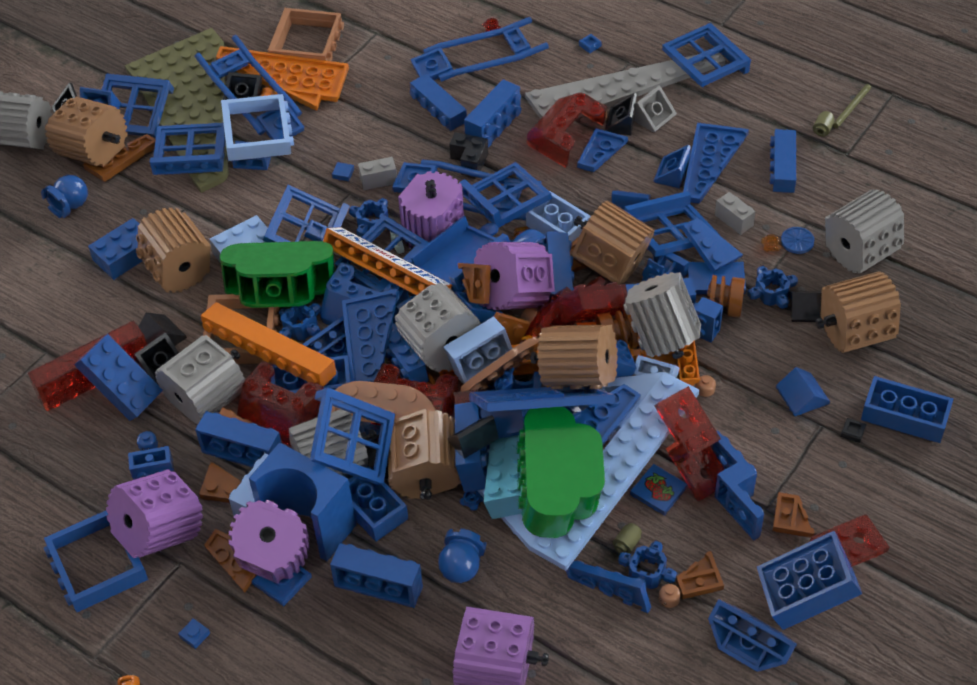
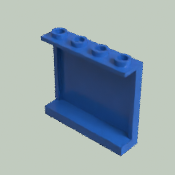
M463 216L413 255L411 260L413 265L452 285L451 290L462 292L465 289L462 281L465 277L462 269L458 268V263L474 264V258L477 255L476 251L482 248L483 245H488L490 242H510L508 235L504 233L496 238L469 226L466 216Z

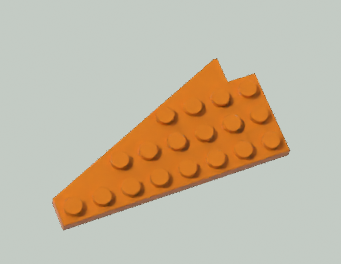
M220 46L216 60L239 49ZM249 50L255 60L291 99L317 111L321 100L338 102L349 70L348 63ZM250 63L236 71L243 74L260 75ZM262 77V84L269 88H272L267 83V81Z

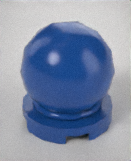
M65 175L58 178L54 186L49 185L42 189L41 195L42 199L46 198L50 204L48 209L58 218L63 216L64 219L70 215L71 210L79 208L85 203L88 189L83 179L75 175Z
M450 529L446 533L444 539L446 546L440 552L438 567L444 578L452 583L461 584L475 577L479 570L480 557L484 555L487 545L486 542L480 541L481 536L466 529H460V532H453V529Z

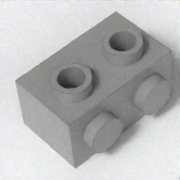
M393 157L358 163L363 190L394 184L397 172Z
M728 192L716 200L715 216L737 233L742 235L754 226L755 211L737 196Z

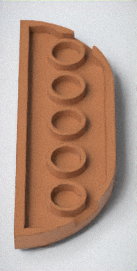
M535 336L520 343L469 379L460 387L461 393L457 392L455 394L459 403L470 402V392L486 391L489 388L488 385L493 381L495 382L498 377H501L504 371H508L512 367L516 370L520 367V362L524 359L529 360L531 352L538 350L539 338Z
M353 381L335 389L338 392L395 413V419L423 409L436 411L434 405L424 393L405 385ZM332 406L331 412L340 410L339 408ZM361 417L360 422L376 423Z

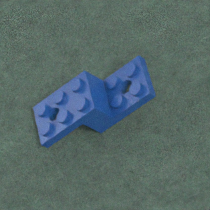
M716 431L711 434L709 459L721 471L717 475L715 498L754 541L761 535L764 519L762 508L750 499L754 495L757 471L752 464H749L744 459L742 453L731 445L726 436Z

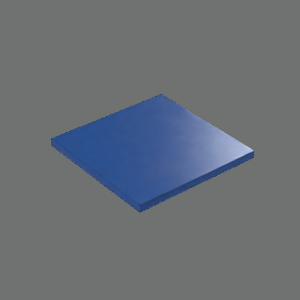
M589 385L588 387H582V389H570L569 386L563 387V389L541 387L470 392L469 400L485 411L490 412L615 403V395L600 389H590Z

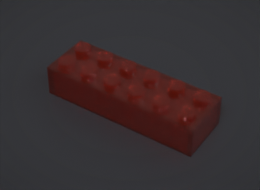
M134 320L107 333L134 361V354L147 345L144 334ZM105 335L27 373L35 393L46 412L95 387L74 364Z

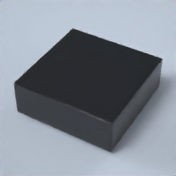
M847 418L840 437L860 443L867 424Z

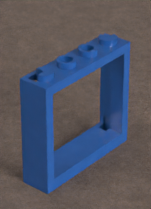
M103 511L44 538L47 546L43 547L48 559L53 558L54 562L50 563L55 574H60L61 577L57 579L61 590H67L68 594L64 595L68 606L73 604L76 612L82 611L148 580L139 557L133 558L125 549L133 566L132 569L75 594L56 549L110 526L107 520V511Z

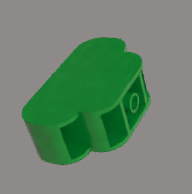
M323 241L238 243L225 247L220 254L225 293L239 295L240 303L252 308L295 307L308 304L314 299L315 295L325 294L327 282L335 272L333 247L331 244Z
M564 407L530 409L525 415L523 429H519V441L516 444V454H519L517 472H520V478L518 477L517 490L520 491L518 509H522V521L530 533L538 537L558 538L566 535L572 529L574 520L587 519L598 508L599 498L605 484L602 438L593 427L576 423L573 414Z

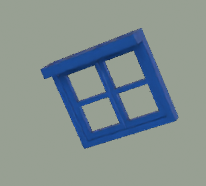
M712 23L662 45V50L701 87L737 70H740L743 74L750 71L751 59ZM704 37L714 48L704 51L694 41ZM689 43L700 54L686 59L676 49ZM720 52L731 63L721 67L710 56ZM706 59L717 70L703 75L693 64Z
M106 74L102 90L112 91V88L131 90L128 104H120V108H126L123 118L126 120L125 125H127L125 132L129 135L144 136L148 134L151 137H156L157 126L160 124L168 94H173L174 91L170 81ZM138 92H158L154 107L135 105ZM133 109L153 111L148 127L129 125Z
M224 123L157 126L154 157L150 158L153 175L222 172L226 142ZM217 133L216 144L194 145L195 134ZM188 134L187 145L165 146L166 135ZM215 149V154L193 155V150ZM186 150L185 156L163 157L164 151Z
M516 162L473 185L466 179L459 182L462 185L463 196L491 223H495L498 228L553 199L551 192ZM512 174L522 181L508 190L499 183V181ZM493 184L503 192L490 200H487L479 193ZM527 187L537 194V196L524 203H521L513 196ZM506 198H509L517 205L502 215L493 206Z
M287 185L263 241L291 242L276 235L283 219L301 228L295 242H299L304 229L306 230L309 223L307 222L313 208L332 216L327 228L341 227L350 205L343 203L341 208H338ZM291 198L310 206L304 221L286 213Z
M688 191L624 207V211L642 222L658 219L665 226V228L655 230L653 236L670 232L677 239V241L658 245L652 238L647 249L654 257L694 247L690 240L685 238L679 231L688 222L673 225L668 220V216L685 213L691 220L699 218L720 235L690 204L691 194Z
M385 215L361 237L372 243L385 229L391 231L397 237L384 250L390 252L404 239L415 246L403 258V260L413 264L411 257L429 243ZM341 256L334 264L338 268L341 262L350 265L352 261ZM353 267L355 271L353 279L367 288L383 292L386 286L391 283L385 278L377 282L366 275L369 272L368 269L365 268L361 272Z
M328 387L316 391L315 400L321 401L310 461L377 485L384 484L395 413ZM332 406L353 414L349 434L329 426ZM361 417L381 424L378 444L358 437ZM327 432L348 439L345 460L324 453ZM356 443L377 450L374 470L353 463Z

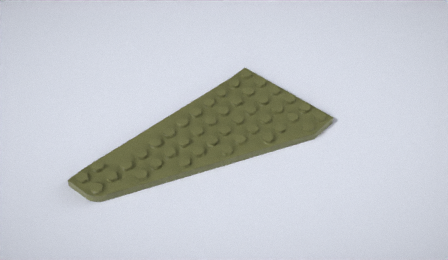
M213 28L204 30L125 65V69L130 76L169 80L174 87L173 94H168L160 121L161 126L224 123L221 105L224 93L211 80L195 58V54L200 53L206 62L211 65L212 62L216 61V55L220 46L225 47L224 41ZM225 76V77L221 78L220 80L226 85V76ZM141 91L148 105L154 107L158 92ZM217 133L195 134L194 145L216 144ZM188 134L166 135L172 146L187 145ZM226 142L222 172L188 173L192 182L201 193L223 183L229 175ZM215 149L193 150V155L215 154ZM186 150L176 151L178 156H185Z

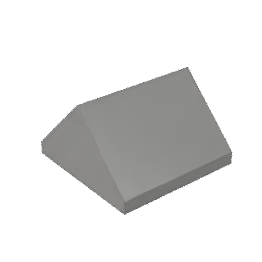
M660 85L635 103V122L652 132L657 131L677 114Z

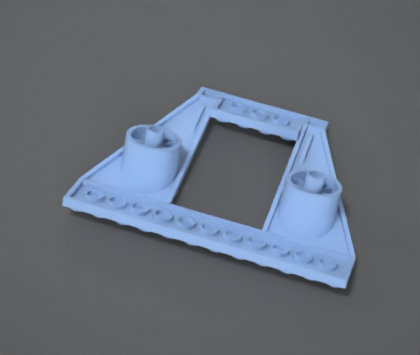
M665 372L615 378V381L608 383V386L602 387L600 390L610 393L625 384L640 393L641 397L608 438L611 441L603 450L605 484L596 512L587 519L574 520L572 529L566 535L558 538H544L533 535L525 528L522 514L501 517L502 520L530 551L566 571L697 398L699 389ZM579 405L578 407L583 411L588 405ZM485 489L477 490L484 498Z

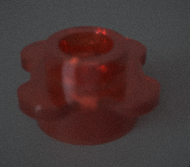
M489 18L483 23L486 32L501 28L498 25V20L495 18Z

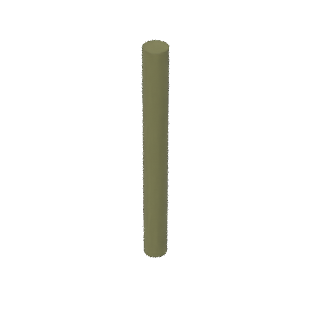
M866 84L835 120L834 128H839L870 91L871 86L869 84Z

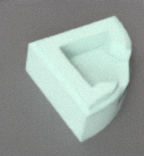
M390 232L392 242L397 235ZM402 240L394 247L398 254L404 252Z

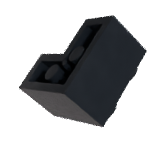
M455 132L449 143L450 159L461 161V167L481 171L489 154L487 138Z

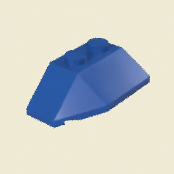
M340 317L302 345L327 357L348 355L344 317Z
M718 599L708 618L718 649L757 672L787 664L797 643L780 631Z

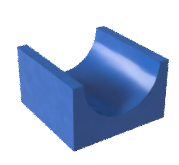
M280 442L249 477L255 502L259 500L266 502V500L276 503L278 505L277 508L285 511L287 508L295 511L298 515L312 518L320 558L325 561L330 559L337 550L339 543L342 544L356 526L348 479L321 464L310 461V458Z

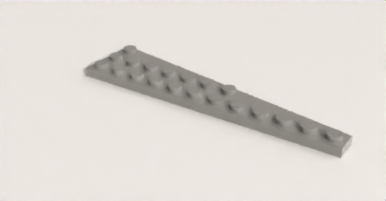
M720 52L710 56L720 66L725 65L726 59ZM696 55L688 56V57H685V58H686V59H690V58H692V57H694V56H696ZM706 59L693 64L701 73L715 69ZM670 60L540 90L534 89L531 92H526L525 98L547 129L590 114V109L597 104L607 108L617 104L633 93H636L638 97L649 93L658 85L662 88L690 78V76L678 64Z

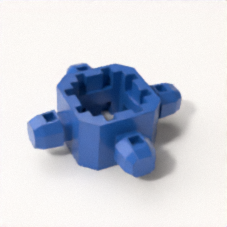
M382 198L377 202L368 200L364 201L361 207H350L349 214L356 218L357 236L362 237L384 215L389 218L388 201ZM373 214H375V216L379 218L376 220L369 221V219H367L366 216L369 217L370 215L373 216Z
M764 266L758 267L756 286L747 291L749 299L760 298L765 305L777 304L782 309L787 308L790 288L798 284L796 275L785 276L782 270H768ZM770 283L777 286L780 285V288L776 289L775 292L765 289Z
M313 303L309 307L302 305L291 307L290 309L282 308L279 310V314L284 328L279 333L288 338L293 337L298 341L305 340L310 335L315 336L320 332L316 316L321 312V306ZM303 319L302 324H296L297 320L301 321Z
M658 541L652 542L650 547H638L633 556L630 553L621 552L618 558L620 565L629 566L628 576L644 581L645 587L649 589L657 588L662 579L665 582L674 583L677 577L675 570L669 567L666 569L667 558L662 552V543ZM645 559L648 560V563L654 565L658 563L657 572L651 573L650 576L642 570L637 572L638 563L644 562Z

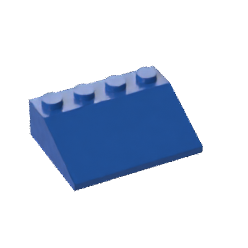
M835 531L757 566L771 616L782 630L862 594L855 573Z

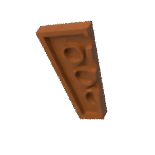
M146 134L127 143V147L122 148L104 167L84 163L83 166L85 170L105 182L155 149L156 139Z

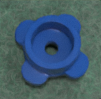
M478 491L465 492L463 498L460 499V504L462 506L466 505L470 507V510L474 511L478 509L479 503L483 502L484 498Z

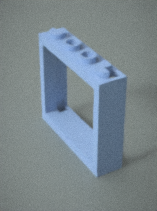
M283 94L221 100L228 161L291 154V146L294 145L293 136L289 137V135H292L291 124H287L290 123L289 112L286 113V111H289L288 102L284 101ZM280 109L284 139L233 144L231 114Z

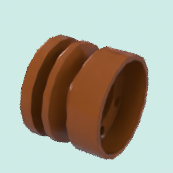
M712 275L708 285L707 299L726 307L728 316L740 318L745 278L732 277L730 285H726L725 276H722L721 284H716L717 275Z
M623 309V315L620 310L615 312V320H613L610 312L596 315V325H612L613 332L616 335L615 340H623L627 345L629 344L631 349L637 348L638 332L635 333L631 325L633 320L631 315L626 314L625 309Z

